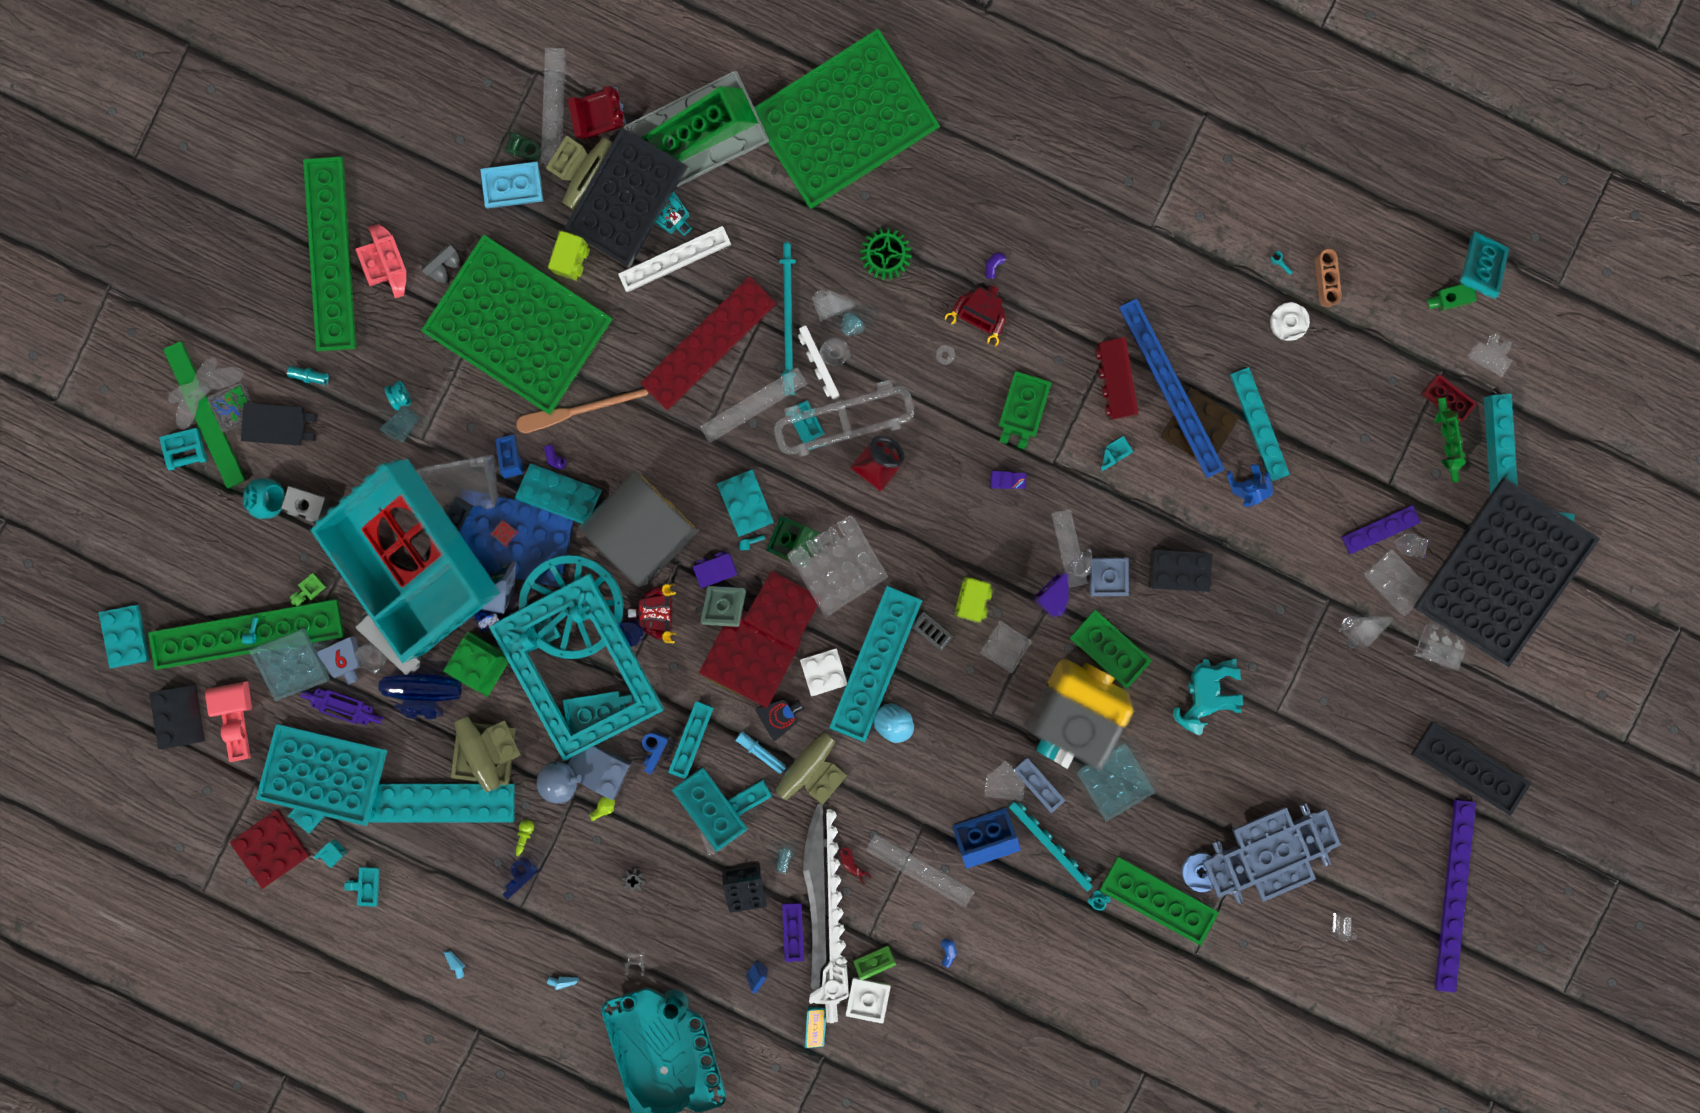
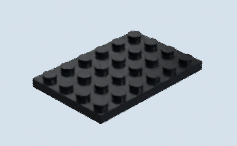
M622 127L564 228L630 268L688 166Z

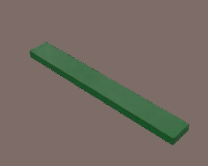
M180 341L164 348V353L226 487L232 488L247 481L184 343Z

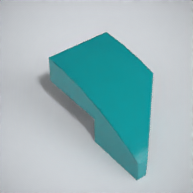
M1124 435L1107 445L1101 467L1102 471L1134 452Z

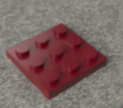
M771 571L748 611L744 622L794 649L822 598Z
M279 809L273 811L229 842L261 889L267 887L311 856Z

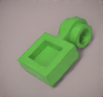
M312 573L298 585L302 592H295L290 597L291 603L296 606L302 605L307 600L305 598L306 595L310 600H313L327 586L315 573Z

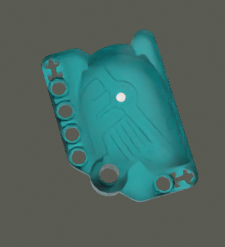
M643 988L607 999L601 1007L603 1020L632 1113H678L686 1107L700 1113L718 1108L726 1101V1090L704 1018L688 1008V997L678 989H670L661 994L652 988ZM626 998H631L634 1001V1006L627 1008L623 1001ZM618 1001H620V1007L614 1008L613 1013H611L610 1010L606 1011L608 1004H610L611 1007L617 1006ZM673 1004L678 1008V1010L670 1011L667 1008V1005ZM696 1018L700 1020L701 1025L698 1028H693L690 1025V1021ZM698 1037H703L706 1040V1044L700 1047L696 1044L695 1040ZM704 1055H708L711 1057L712 1062L709 1065H705L701 1062V1058ZM709 1074H715L717 1076V1081L715 1083H709L707 1081V1076ZM716 1087L718 1095H722L720 1101H718L716 1098L713 1099V1097L715 1096L714 1088Z

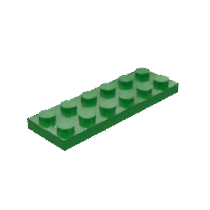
M1118 856L1099 888L1101 892L1200 946L1219 914L1212 907Z

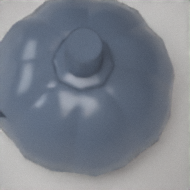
M549 762L548 765H544L537 776V789L541 797L547 802L563 804L573 797L577 790V783L581 782V776L576 775L572 767L564 762Z

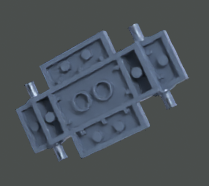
M1302 803L1299 807L1303 816L1299 820L1292 822L1288 809L1283 807L1233 828L1232 830L1239 847L1235 846L1231 849L1223 850L1220 840L1212 842L1216 853L1202 862L1216 896L1219 898L1226 894H1233L1236 903L1240 904L1244 902L1240 891L1255 885L1261 901L1264 902L1315 880L1316 878L1309 861L1321 857L1324 866L1331 865L1332 863L1327 853L1341 845L1327 810L1322 809L1311 813L1307 803Z

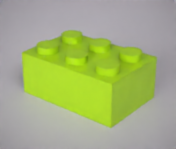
M964 577L954 614L958 617L977 622L985 619L988 609L985 607L986 599L990 600L993 590L990 588V584Z

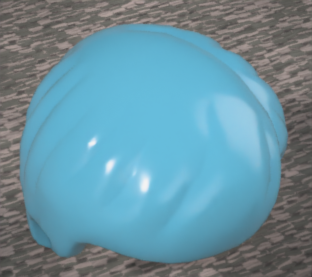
M893 703L884 704L878 709L873 722L875 729L881 736L893 743L904 742L912 736L914 723L911 714L906 709Z

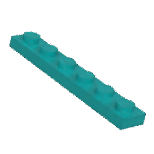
M1248 367L1230 374L1266 472L1271 474V482L1290 475L1250 368Z
M1012 799L1007 804L1008 807L1088 892L1093 887L1090 883L1092 879L1085 871L1081 873L1077 869L1079 865L1072 857L1068 859L1064 855L1066 851L1059 843L1055 845L1051 841L1053 838L1046 829L1042 831L1038 827L1040 824L1033 815L1029 817L1025 813L1027 810L1020 801L1016 803Z

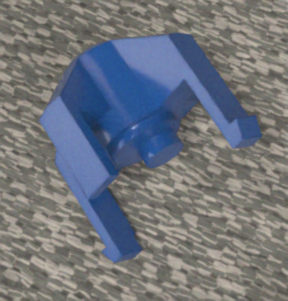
M1251 464L1254 477L1253 479L1246 480L1244 483L1235 482L1232 471H1228L1227 474L1232 493L1243 498V505L1246 507L1262 502L1270 497L1274 491L1269 472L1265 473V483H1262V475L1258 464Z

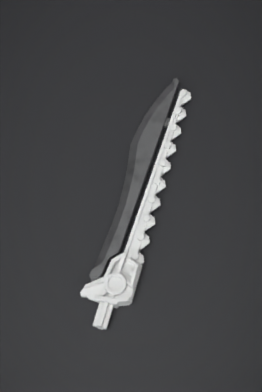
M818 803L808 830L803 863V873L808 891L812 920L811 988L814 991L810 994L809 1003L825 1004L826 1021L834 1023L838 1022L837 1004L849 996L847 960L845 956H841V952L846 944L844 940L839 939L845 928L843 924L838 923L844 912L842 908L837 907L843 896L841 892L836 890L841 882L840 876L835 874L840 866V862L834 858L839 846L833 842L838 830L831 825L837 815L835 811L827 809V838L824 839L823 805ZM824 847H827L830 961L823 969V982L820 985V969L826 963Z

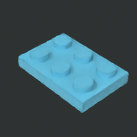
M538 162L480 169L484 202L487 209L544 201Z

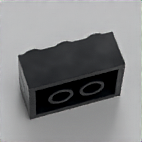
M1151 550L1148 588L1210 592L1213 553Z

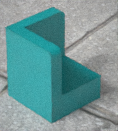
M333 839L313 858L315 860L321 858L329 868H332L348 852L336 839Z

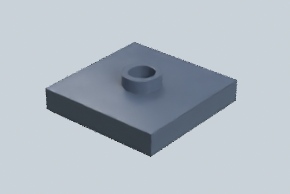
M1089 558L1090 596H1129V558Z

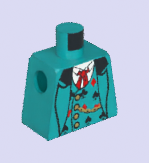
M673 192L655 224L669 234H673L678 230L683 236L687 235L692 229L686 222L690 216L688 211Z

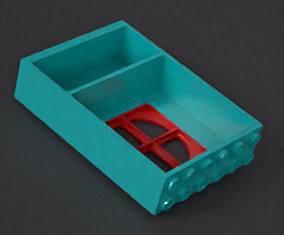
M397 459L389 464L385 462L379 465L376 473L368 475L364 479L365 482L352 489L353 493L351 495L343 497L339 501L340 504L327 511L328 515L326 517L318 519L311 532L401 663L404 664L426 654L501 593L408 459L401 461ZM400 507L411 511L416 515L419 522L405 533L391 514L393 508ZM382 517L386 518L398 536V540L387 550L382 548L379 539V523ZM423 528L429 534L431 542V553L427 562L422 559L411 543V538ZM405 546L417 563L418 569L415 571L402 569L391 561L390 556L400 547Z

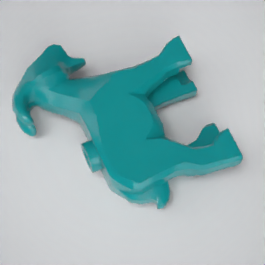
M1204 658L1202 663L1195 666L1191 674L1192 682L1188 684L1189 693L1193 694L1194 703L1183 717L1180 716V708H1174L1173 717L1178 724L1196 735H1201L1203 727L1208 725V723L1200 722L1199 718L1210 715L1218 710H1232L1236 713H1242V694H1220V679L1225 676H1231L1236 680H1241L1240 668H1237L1236 659L1211 666L1209 660Z

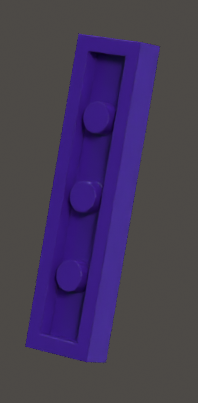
M1411 505L1341 536L1348 554H1353L1421 522L1414 506Z

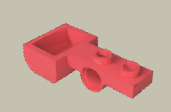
M248 681L207 688L205 697L209 717L222 715L221 736L227 745L229 762L250 759L243 712L253 710Z

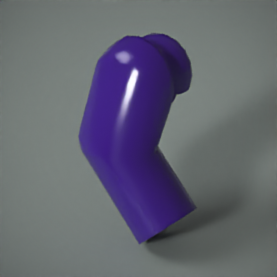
M996 252L986 261V279L996 278V267L1006 261L1004 254Z
M553 445L544 447L547 463L556 469H563L567 464L566 459L555 454Z

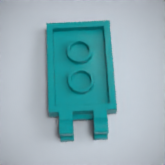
M620 691L564 699L563 706L566 723L572 734L625 708V704L633 703L636 700L633 694L621 696Z

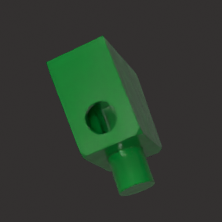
M1465 284L1436 292V296L1426 299L1429 310L1439 307L1440 312L1470 305L1477 301L1474 288L1468 287ZM1446 296L1450 297L1451 302L1446 300Z

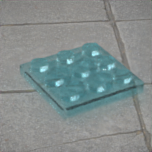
M304 628L254 647L249 651L275 701L330 679Z
M1125 742L1112 750L1102 770L1088 764L1076 771L1106 822L1156 793Z

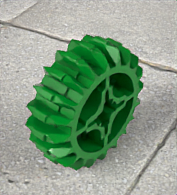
M880 228L879 235H877L876 231H872L874 238L867 235L866 239L869 243H862V246L867 248L860 250V253L865 255L860 260L867 261L863 264V268L870 266L868 274L875 271L874 278L876 279L879 274H882L881 280H885V275H888L889 280H892L893 273L898 278L900 277L898 270L905 273L906 269L903 265H910L905 259L912 258V255L906 254L912 249L911 247H905L909 244L908 240L902 242L904 234L897 237L898 230L890 234V228H887V233H883V229ZM885 240L883 247L875 248V250L871 249L876 242ZM890 240L900 247L902 253H898V251L890 247ZM887 245L888 254H891V256L888 255L886 263H884V255L881 252L884 253ZM870 255L881 260V268L872 262ZM901 259L895 267L887 269L889 261Z

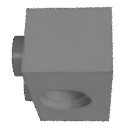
M288 486L282 509L288 510L287 514L298 517L301 514L306 516L305 520L316 522L318 519L326 516L331 498ZM305 500L309 503L307 510H304L302 506Z

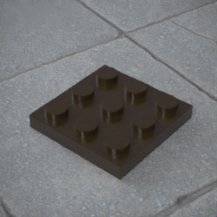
M1189 388L1186 395L1218 454L1238 421L1239 416L1194 389ZM1173 415L1159 438L1196 459Z

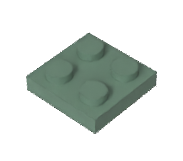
M708 586L701 623L703 625L739 627L746 590L744 588Z

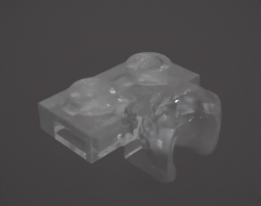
M1493 333L1485 345L1477 341L1467 359L1503 377L1513 361L1505 356L1511 348L1512 342L1504 341L1499 346L1498 340L1500 336Z

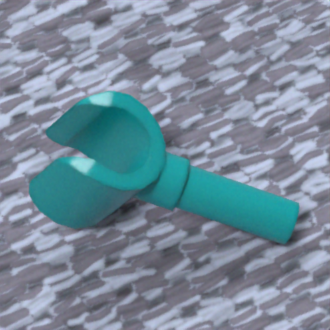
M1276 251L1275 254L1279 257V260H1275L1271 256L1270 262L1273 265H1279L1291 275L1293 271L1282 260L1283 254L1280 251Z
M765 536L741 540L739 543L740 550H750V544L765 540Z
M253 617L249 633L242 635V643L253 644L256 642L255 629L258 618Z

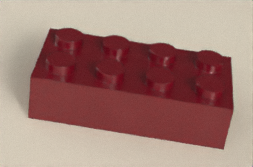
M1440 374L1435 375L1421 393L1422 396L1438 408L1437 399L1446 398L1447 409L1458 413L1457 419L1460 420V423L1466 419L1477 404Z

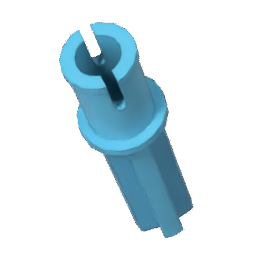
M744 731L736 738L735 741L749 750V754L752 752L781 774L786 769L784 763L758 744V740H753Z

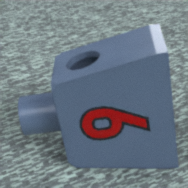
M355 636L316 652L332 677L337 678L344 675L348 685L359 680L355 670L363 666V661Z

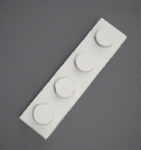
M807 326L799 328L800 334H798L802 345L806 344L809 349L806 354L810 362L814 361L817 366L814 370L818 379L823 378L825 383L823 389L827 397L831 396L832 399L840 397Z

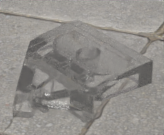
M1004 761L986 777L985 797L1024 801L1025 781L1007 761Z

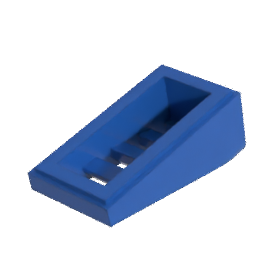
M758 961L754 962L746 974V979L754 994L758 992L768 973V968Z

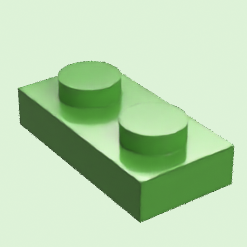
M889 946L853 961L861 981L896 966Z

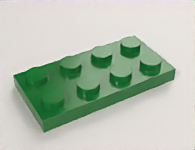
M1095 609L1069 637L1070 640L1126 689L1152 662L1145 653Z

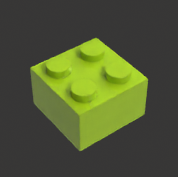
M560 231L548 268L554 274L577 281V278L581 277L583 273V260L587 259L590 248H588V244L581 237Z

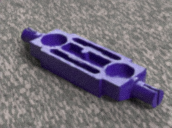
M317 689L314 693L306 690L302 691L304 694H301V698L311 700V707L319 709L321 713L353 724L360 723L366 726L370 721L380 725L383 722L380 720H383L384 717L373 714L374 707L365 705V702L330 690ZM332 694L358 702V705L356 706L342 699L333 698ZM328 708L333 711H336L337 713L351 716L353 719L349 720L338 715L329 713L326 711V709Z

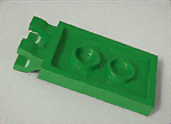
M1017 371L1014 372L998 427L1003 428L999 442L1007 444L1010 434L1020 436L1017 448L1025 450L1029 437H1036L1052 382Z

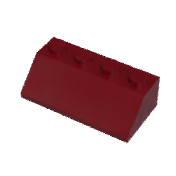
M1126 337L1099 343L1095 349L1096 359L1100 360L1101 367L1098 368L1099 378L1103 379L1104 384L1101 387L1103 398H1106L1107 405L1104 407L1106 417L1109 416L1111 421L1139 414Z

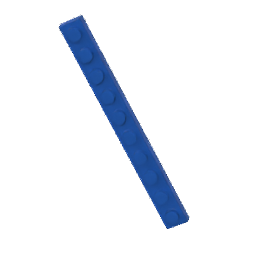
M1137 298L1119 307L1206 479L1224 471L1225 468Z

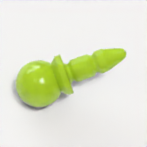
M523 820L519 824L520 832L517 835L520 838L516 846V856L522 853L526 838L530 839V834L534 831V824L530 820Z

